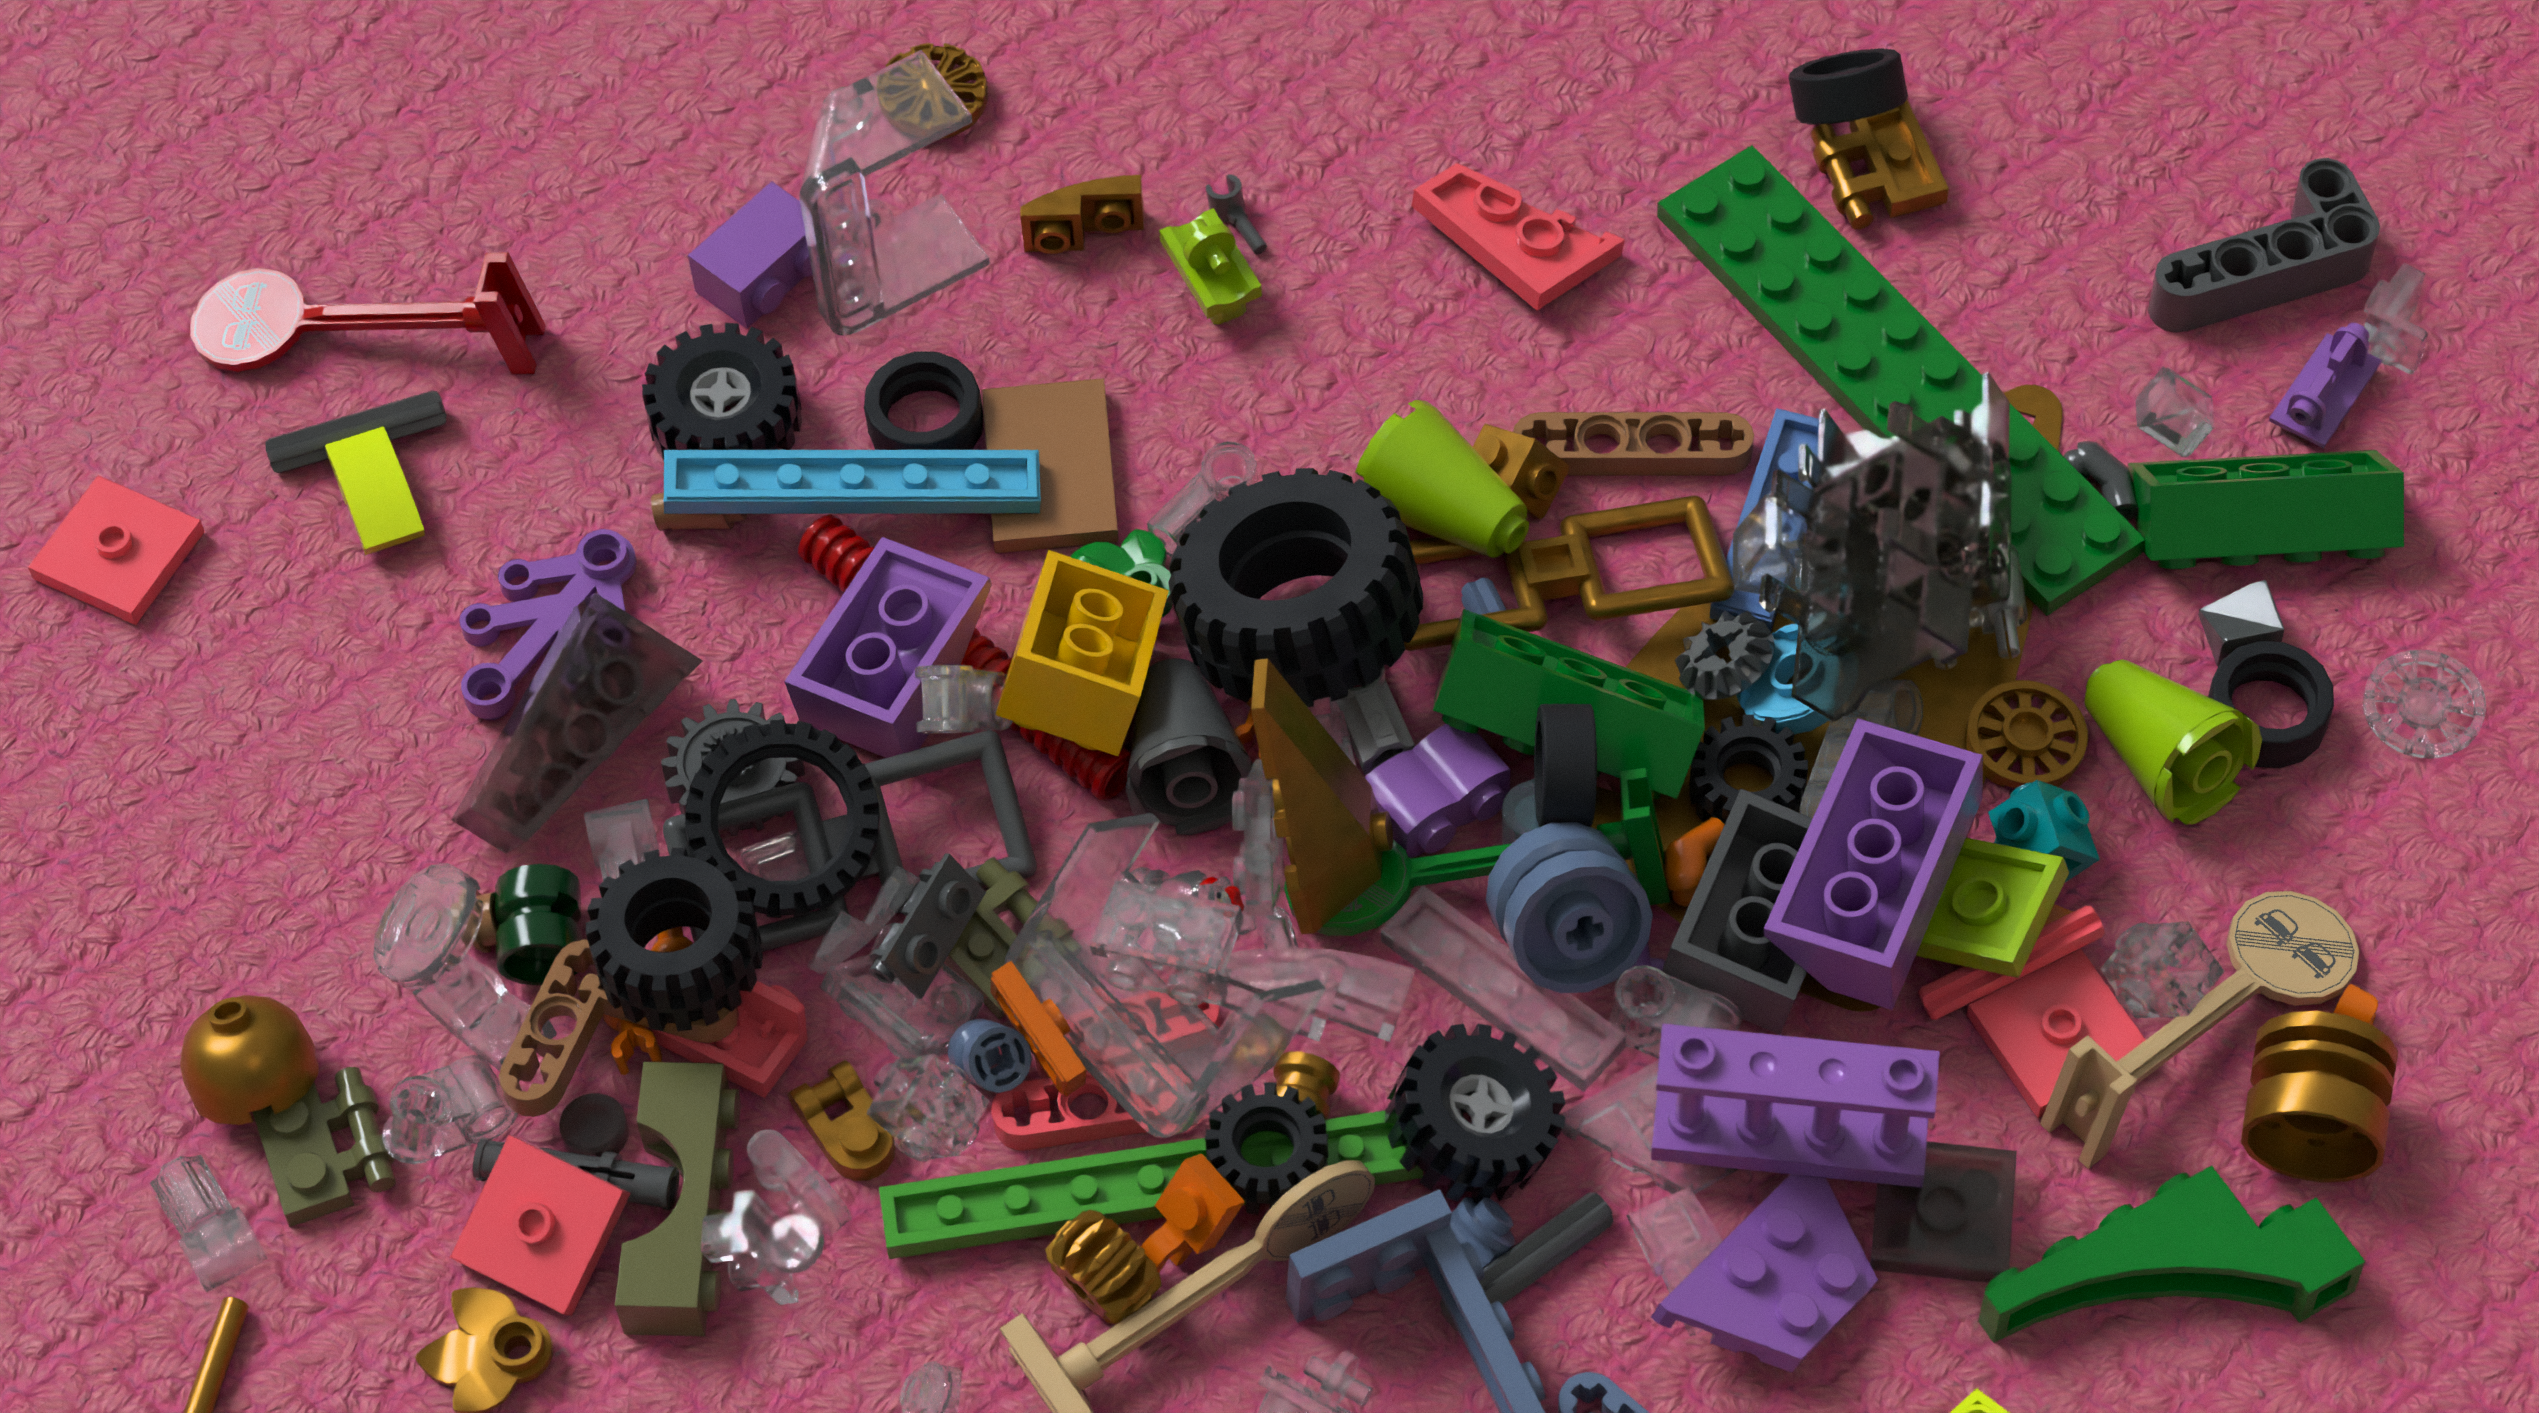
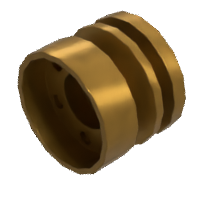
M2324 1011L2290 1012L2269 1019L2257 1030L2250 1077L2253 1087L2248 1091L2241 1144L2248 1155L2269 1170L2291 1178L2320 1183L2348 1182L2369 1176L2382 1166L2390 1116L2387 1106L2391 1103L2398 1050L2390 1037L2367 1022L2348 1015Z

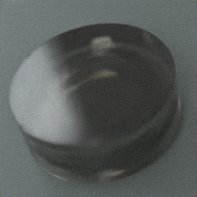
M591 1093L574 1099L562 1112L559 1122L564 1146L570 1153L601 1157L605 1151L619 1153L626 1145L629 1136L628 1122L622 1106L614 1098L605 1094Z

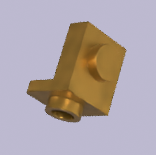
M1484 424L1472 447L1527 506V513L1530 516L1539 519L1544 518L1569 471V465L1537 439Z

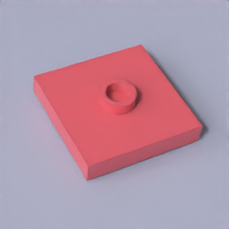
M97 475L28 566V569L34 580L136 625L205 531L201 520Z
M2082 949L2066 955L1968 1004L1967 1017L2037 1118L2044 1115L2069 1049L2079 1041L2089 1036L2115 1061H2119L2146 1040Z
M508 1135L450 1258L564 1315L572 1316L631 1193L518 1137Z

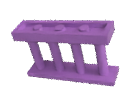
M1662 1024L1651 1160L1922 1188L1925 1173L1928 1118L1934 1119L1936 1111L1940 1051Z

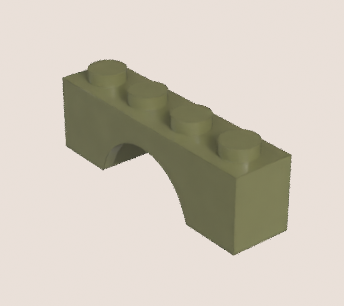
M643 1062L636 1120L645 1152L663 1159L673 1167H677V1170L683 1177V1187L675 1208L665 1221L651 1232L622 1243L615 1308L625 1335L705 1336L708 1312H718L721 1277L719 1271H712L714 1250H724L727 1241V1212L725 1209H719L721 1189H731L734 1174L733 1150L725 1149L727 1129H737L740 1118V1093L738 1089H729L723 1063Z

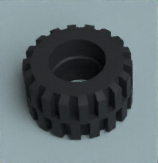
M672 848L671 855L660 857L658 850L643 853L645 861L636 865L629 859L618 866L620 876L617 879L607 876L598 886L602 898H592L587 910L590 921L586 922V936L601 988H604L607 1000L615 1009L622 1007L624 1016L628 1020L637 1024L645 1017L649 1029L664 1031L667 1023H675L677 1031L680 1032L692 1030L691 1022L700 1019L704 1020L706 1026L719 1021V1010L725 1007L733 1012L742 1004L740 990L751 992L757 982L755 969L762 968L763 954L760 945L762 941L746 884L743 879L737 880L735 869L724 861L716 866L713 855L701 850L695 857H689L686 848ZM694 927L705 931L700 939L682 950L662 953L645 949V946L651 939L668 929Z

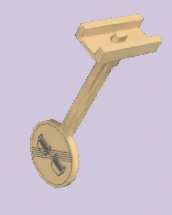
M2293 891L2265 892L2246 901L2232 918L2226 943L2232 966L2237 972L2119 1061H2115L2089 1036H2086L2071 1047L2040 1125L2049 1133L2062 1123L2071 1129L2085 1142L2079 1161L2089 1169L2107 1155L2129 1099L2135 1092V1086L2254 995L2263 994L2269 999L2295 1006L2321 1004L2339 996L2352 981L2356 973L2360 951L2353 930L2338 911L2315 897Z
M1345 1160L1326 1166L1306 1177L1286 1192L1265 1214L1256 1230V1235L1250 1241L1226 1251L1087 1345L1081 1341L1058 1357L1051 1346L1022 1313L999 1328L1011 1346L1008 1348L1009 1352L1051 1413H1094L1089 1400L1082 1391L1104 1377L1103 1370L1243 1278L1261 1260L1266 1258L1269 1261L1289 1260L1290 1254L1340 1232L1366 1205L1374 1191L1375 1178L1361 1161Z

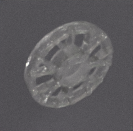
M2409 650L2388 657L2372 671L2363 694V710L2370 728L2386 745L2407 756L2432 759L2455 754L2466 748L2476 738L2485 718L2486 698L2477 677L2458 660L2436 651ZM2411 665V671L2408 672L2403 666ZM2429 665L2437 667L2436 679L2429 677L2417 678V666ZM2443 670L2449 672L2452 675L2449 677H2444ZM2394 671L2406 684L2401 689V692L2388 685L2383 680V677ZM2461 681L2469 693L2452 700L2447 687ZM2376 687L2382 692H2375ZM2473 701L2474 707L2466 704ZM2375 702L2397 704L2398 713L2379 714ZM2449 712H2455L2474 717L2470 726L2466 728L2447 720ZM2402 723L2417 729L2411 740L2398 735L2394 730ZM2439 728L2447 741L2431 743L2426 731Z

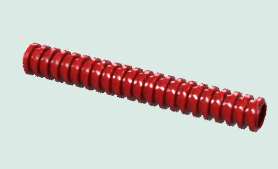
M828 514L817 519L807 528L801 538L798 555L805 563L812 564L817 573L825 575L828 582L839 586L844 594L874 547H870L869 542L864 537L857 536L854 529L850 526L843 525L839 517ZM975 627L954 683L958 686H963L969 696L978 697L979 703L984 708H992L991 711L995 717L1000 720H1006V724L1011 730L1020 731L1021 737L1026 742L1034 743L1036 750L1041 754H1048L1052 763L1058 766L1063 765L1064 772L1070 777H1077L1078 783L1083 788L1091 789L1093 796L1098 800L1104 801L1121 792L1126 786L1131 751L1122 750L1121 748L1119 756H1115L1100 750H1088L1073 741L1038 729H1026L1011 720L995 715L1012 658H1009L1006 651L1002 648L994 647L995 645L990 638L980 636L979 630Z

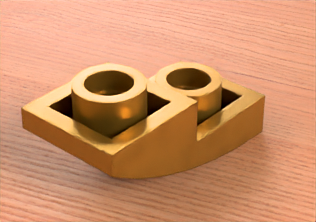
M1141 175L1115 176L1073 184L1037 197L1020 206L1024 252L1058 254L1064 251H1084V232L1103 231L1119 233L1127 230H1144Z

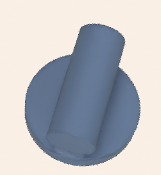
M1465 1197L1452 1212L1450 1225L1459 1243L1470 1242L1483 1268L1514 1246L1515 1239L1510 1231L1513 1227V1221L1509 1214L1495 1201L1484 1197L1477 1204L1471 1197Z

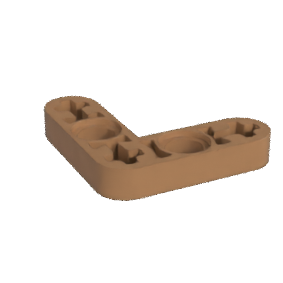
M587 939L568 944L556 956L501 1066L499 1080L506 1103L512 1111L522 1116L535 1117L544 1115L557 1106L603 1014L632 1022L625 1018L622 1007L615 1009L607 1000L605 990L601 988L598 975L587 974L583 978L578 988L581 1002L574 998L577 992V983L573 972L584 973L589 965H595ZM724 1007L718 1011L719 1021L707 1026L703 1019L691 1022L692 1030L678 1032L675 1023H667L663 1032L696 1042L711 1043L720 1041L728 1036L736 1027L739 1016L738 1010L736 1008L731 1012ZM563 1015L577 1021L576 1028L565 1038L557 1040L548 1039L541 1034L544 1024L553 1017ZM645 1017L637 1023L649 1027ZM536 1053L544 1057L541 1065L539 1064ZM540 1066L544 1084L533 1083L527 1092L522 1091L519 1081L530 1082Z

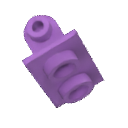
M2350 323L2347 327L2339 328L2334 336L2327 333L2269 417V422L2325 448L2382 363V359L2368 353L2370 347L2368 330L2358 323Z

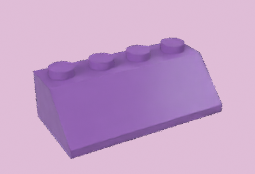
M1857 718L1765 924L1764 936L1829 991L1893 1010L1982 801L1983 755Z

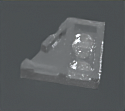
M1659 1060L1560 1114L1566 1116L1564 1129L1562 1130L1565 1136L1575 1141L1579 1135L1610 1152V1160L1633 1173L1638 1172L1648 1175L1653 1179L1656 1186L1682 1200L1693 1196L1739 1170L1651 1160Z

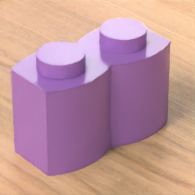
M1448 724L1430 733L1412 750L1402 752L1386 760L1365 777L1372 786L1379 812L1388 811L1390 814L1393 839L1406 850L1409 858L1424 852L1431 854L1441 850L1452 840L1458 826L1468 824L1476 819L1485 821L1493 817L1503 808L1510 794V768L1478 733L1464 732Z

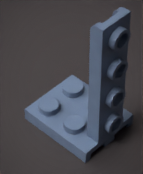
M1440 1189L1289 1255L1286 1301L1297 1323L1313 1316L1316 1317L1317 1321L1334 1318L1353 1305L1352 1299L1374 1289H1377L1379 1294L1393 1292L1412 1281L1415 1277V1271L1426 1267L1499 1413H1545L1540 1401L1546 1398L1545 1391L1538 1373L1529 1361L1520 1364L1509 1342L1515 1339L1514 1329L1509 1316L1499 1301L1489 1303L1479 1281L1485 1278L1479 1257L1470 1242L1459 1243L1450 1225L1452 1212Z

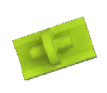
M1214 208L1203 212L1188 224L1178 227L1168 226L1159 230L1161 244L1206 318H1210L1213 324L1220 325L1244 315L1246 303L1262 297V285L1237 247L1231 230L1223 224Z

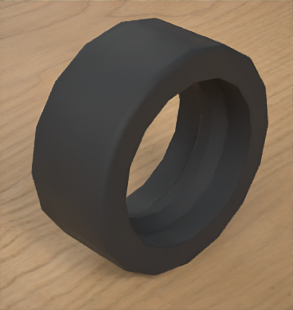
M1863 49L1826 56L1804 63L1794 68L1788 75L1796 119L1805 124H1835L1872 117L1895 109L1904 104L1908 98L1901 55L1892 49Z
M919 351L895 357L875 372L866 387L864 411L868 433L875 450H973L982 434L983 410L980 389L973 373L956 358L939 352ZM919 391H938L952 396L960 405V411L953 420L941 428L928 432L904 430L894 426L888 418V412L893 404L904 396Z
M2258 641L2238 647L2220 662L2212 679L2208 697L2235 709L2232 703V695L2240 685L2258 680L2274 681L2290 687L2303 698L2308 708V714L2302 723L2285 729L2259 726L2262 743L2259 759L2255 767L2283 768L2302 762L2319 748L2328 729L2334 707L2333 684L2324 666L2307 651L2284 642Z
M1541 704L1538 708L1534 748V790L1536 818L1539 827L1549 823L1578 822L1589 827L1593 824L1597 790V741L1595 716L1590 704Z

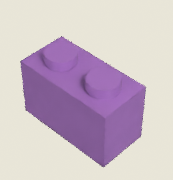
M771 181L688 255L695 292L747 329L763 314L774 311L783 300L784 295L805 276L809 277L815 274L822 267L830 252L824 218Z

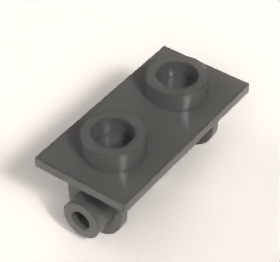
M945 853L940 862H935L931 869L922 870L919 875L920 881L901 911L906 917L902 924L894 923L880 947L874 949L870 955L873 965L869 972L873 977L885 984H892L895 978H897L917 999L921 1000L986 894V891L948 853Z

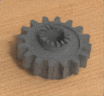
M730 699L726 713L717 714L716 710L710 704L703 706L705 720L697 723L687 717L682 719L681 724L685 737L669 736L666 743L670 757L661 759V766L666 781L665 785L671 804L679 803L681 814L685 813L686 801L693 777L700 769L701 763L710 751L713 752L719 747L720 741L730 734L734 736L739 734L746 726L758 723V726L770 724V720L785 719L784 716L778 713L766 720L763 704L756 702L749 709L748 713L740 712L737 700ZM768 758L746 767L728 785L721 803L797 783L798 777L805 775L804 761L797 758ZM786 812L778 814L776 816L782 818L786 814ZM774 816L724 830L729 831L731 836H737L739 830L755 828L759 831L764 829V823Z

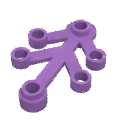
M600 529L584 536L574 554L532 562L523 559L510 560L500 568L498 580L503 595L513 602L494 606L476 603L463 610L459 619L464 639L473 646L482 647L493 643L498 638L501 630L532 625L499 664H478L464 675L461 682V690L465 704L473 715L485 720H496L506 715L515 702L516 694L514 687L558 635L563 667L559 673V682L563 696L568 701L576 704L586 703L595 698L599 692L600 685L596 670L588 661L580 610L596 591L603 616V621L597 629L602 652L610 658H625L634 652L638 643L634 624L626 616L622 584L632 576L636 568L635 551L632 544L626 538L613 530ZM602 561H613L610 564L598 566V564ZM518 576L528 578L519 585L509 584L513 578ZM570 580L559 594L532 598L541 584ZM477 621H489V624L482 629L470 628ZM622 632L627 634L620 641L608 640L614 633ZM578 677L589 679L582 686L574 687L569 685L572 680ZM488 694H499L493 699L482 700Z

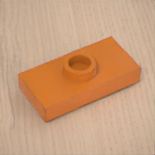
M1012 961L992 972L991 994L1015 1029L1025 1037L1031 1052L1059 1093L1068 1096L1085 1085L1087 1069L1064 1037L1071 1030L1055 1003L1050 998L1040 1003Z

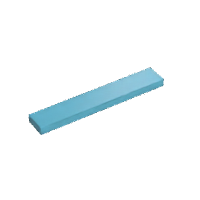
M664 450V514L1040 513L1039 450Z

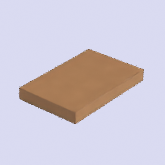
M1104 378L982 389L986 449L1039 450L1040 513H991L995 553L1081 546L1093 542H1119Z

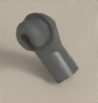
M2093 441L2079 442L2077 449L2069 450L2064 454V458L2086 480L2090 476L2096 480L2101 486L2103 497L2127 521L2136 517L2138 505L2127 466L2100 444Z

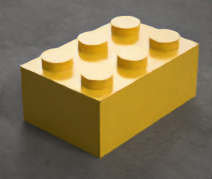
M1048 550L1025 615L995 715L1011 720L1023 728L1038 729L1073 741L1088 750H1100L1119 756L1141 697L1169 590Z

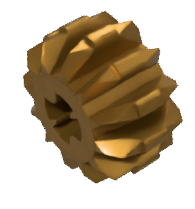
M1082 1211L1072 1221L1068 1220L1055 1233L1056 1238L1045 1249L1051 1269L1061 1278L1063 1285L1072 1291L1078 1301L1083 1302L1089 1307L1094 1315H1100L1107 1323L1117 1325L1153 1300L1152 1296L1162 1286L1156 1264L1146 1256L1145 1250L1135 1243L1129 1233L1119 1228L1113 1219H1107L1098 1211Z

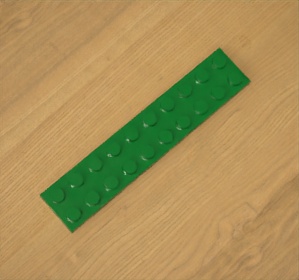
M1753 145L1658 202L1657 217L1981 550L1985 554L1991 550H2000L2009 556L2013 582L2046 616L2143 553L2145 538Z

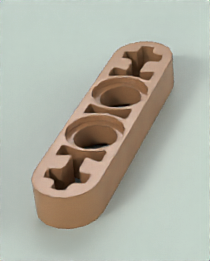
M1538 412L1521 418L1513 430L1515 433L1531 438H1546V447L1569 465L1567 475L1578 476L1733 475L1744 470L1751 462L1754 443L1753 429L1748 421L1737 414L1727 412ZM1605 434L1613 437L1619 445L1610 453L1600 454L1589 450L1585 442L1593 435ZM1666 434L1676 438L1681 445L1672 453L1662 454L1651 450L1647 445V441L1655 435ZM1566 436H1574V451H1566ZM1692 437H1699V451H1691ZM1719 438H1730L1733 449L1721 450Z

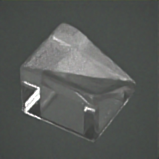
M2163 366L2136 398L2137 428L2182 457L2190 456L2215 428L2212 396L2168 367L2165 368Z

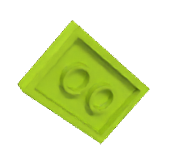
M1966 838L1916 956L2019 978L2068 877L2069 871L2064 857Z

